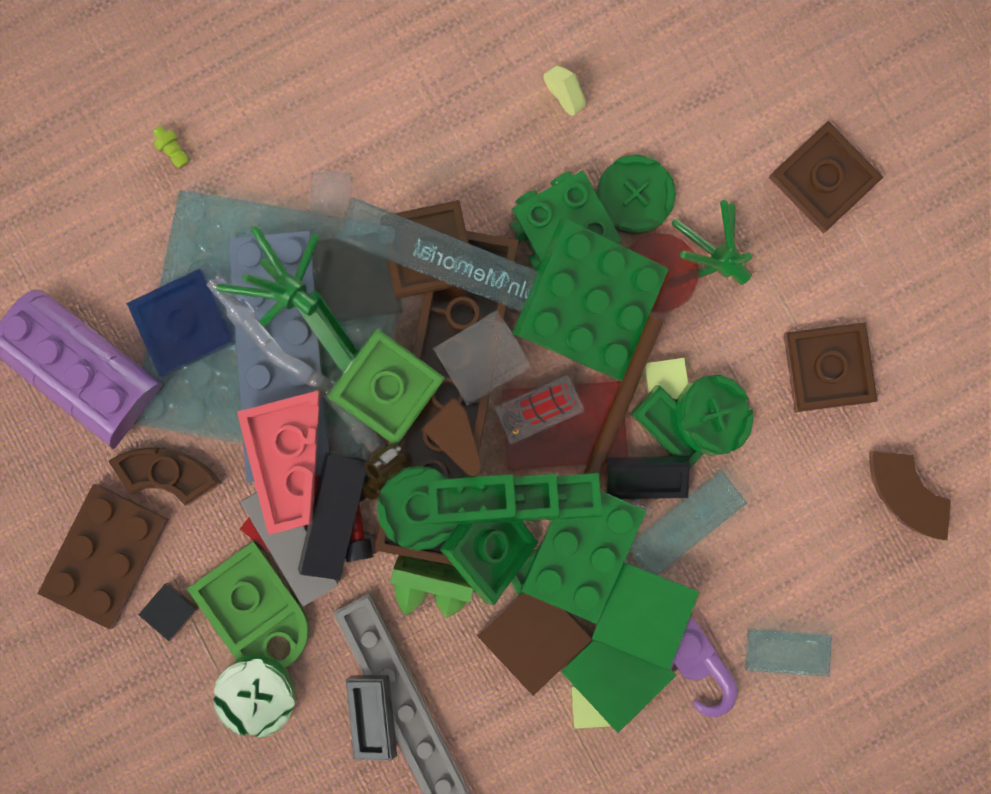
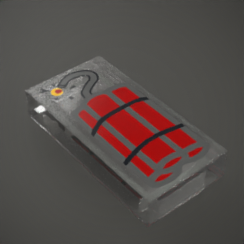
M569 374L494 407L511 445L585 412Z

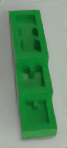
M599 473L565 476L543 474L518 477L508 474L428 481L430 524L500 523L602 517Z

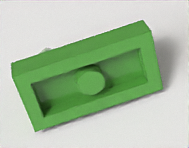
M398 555L393 567L390 584H394L397 603L405 616L416 610L428 593L434 594L436 604L445 618L456 614L467 602H471L473 588L453 565Z

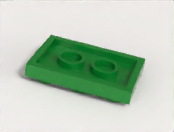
M601 490L602 517L550 520L520 589L525 594L595 624L599 621L646 513V510Z

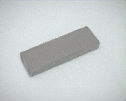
M257 491L240 501L302 606L307 605L338 586V582L334 579L299 574L298 566L307 532L304 526L268 535Z

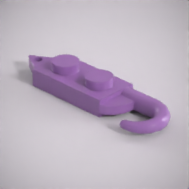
M691 617L674 664L687 679L699 680L710 675L713 676L723 691L721 702L716 706L709 707L699 700H695L693 706L699 713L707 717H719L727 714L734 707L737 700V686L734 678L717 655L715 649L693 617Z

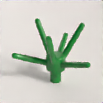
M725 199L720 202L726 243L717 248L679 220L674 219L672 221V225L709 253L711 257L682 251L680 253L682 259L708 266L668 281V288H674L717 271L724 277L732 276L740 285L747 283L751 279L752 274L743 263L750 261L752 254H741L735 246L736 206L734 203L729 204Z
M253 226L251 232L269 261L264 258L261 259L260 265L275 280V283L250 274H244L242 277L244 282L263 289L218 284L216 290L223 293L277 300L278 302L257 323V328L260 330L270 323L284 307L287 309L297 307L306 315L311 316L318 308L319 303L305 293L307 288L302 283V280L315 251L319 236L312 234L296 273L292 276L286 271L260 228Z

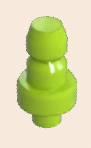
M160 125L152 131L157 138L153 144L158 151H164L167 156L171 157V161L176 167L180 169L189 163L187 155L184 151L180 150V146L176 142L178 137L173 130L166 132L163 126Z

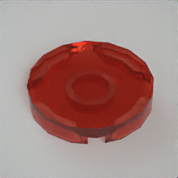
M652 233L637 239L628 247V249L669 269L651 313L665 314L674 311L673 309L679 308L692 298L698 286L700 269L698 263L680 257L682 251L694 253L684 240L671 234Z

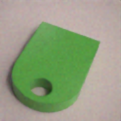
M251 542L187 588L236 660L244 656H262L274 660L283 668H286L295 662L305 650L310 634L309 619L306 611L257 542ZM282 636L289 641L291 650L286 658L279 659L271 654L269 643L273 637Z

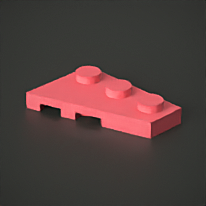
M319 390L237 412L268 535L312 523L321 391Z

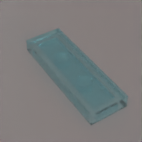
M720 471L635 538L630 547V552L645 571L658 575L746 505L747 502L726 475Z

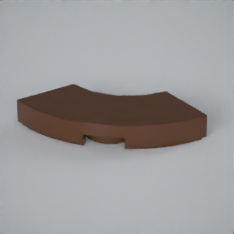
M140 448L117 455L108 461L129 494H136L146 489H162L174 494L185 506H189L222 484L210 468L201 461L172 449Z
M869 451L870 473L876 492L897 520L912 531L923 536L948 541L951 500L936 496L922 484L915 471L914 455Z

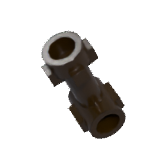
M390 443L386 447L381 445L369 454L368 460L364 463L366 475L361 491L366 498L371 500L378 499L386 482L402 471V466L407 460L403 450L395 443Z

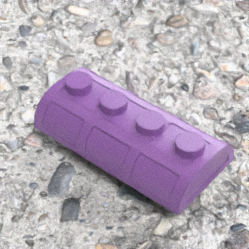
M33 290L19 298L0 321V360L112 449L117 447L163 386L159 380L43 290Z

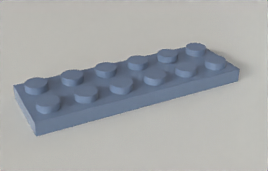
M310 231L264 235L286 271L294 276L312 233ZM254 236L229 238L232 285L263 289L244 282L242 279L244 274H250L275 283V280L260 265L261 259L264 258L268 261L269 259ZM314 253L302 280V283L307 288L306 294L314 290L317 291ZM233 294L241 411L306 393L321 391L315 477L320 476L325 452L329 453L321 341L297 307L292 309L284 307L263 329H258L257 323L278 301ZM243 438L246 482H255Z

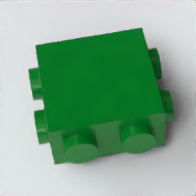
M583 170L575 175L571 171L559 175L550 182L552 187L539 194L536 190L525 193L516 199V206L512 208L513 221L509 222L510 229L518 243L526 242L532 255L528 257V261L535 275L538 273L560 219H568L619 245L622 241Z

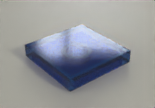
M200 268L127 303L160 377L168 376L236 343L208 279Z

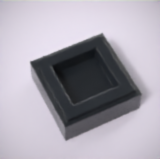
M165 583L138 615L166 640L171 641L196 613L198 608L170 583Z

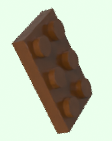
M93 484L37 594L109 630L113 629L169 519L99 484Z

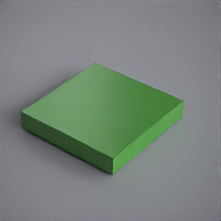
M376 328L327 397L388 441L397 445L445 377Z

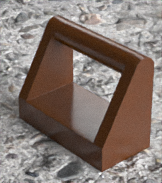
M452 398L422 430L465 473L471 477H476L481 473L482 467L467 413Z

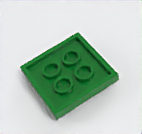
M560 219L512 334L615 380L622 381L669 269L568 219Z

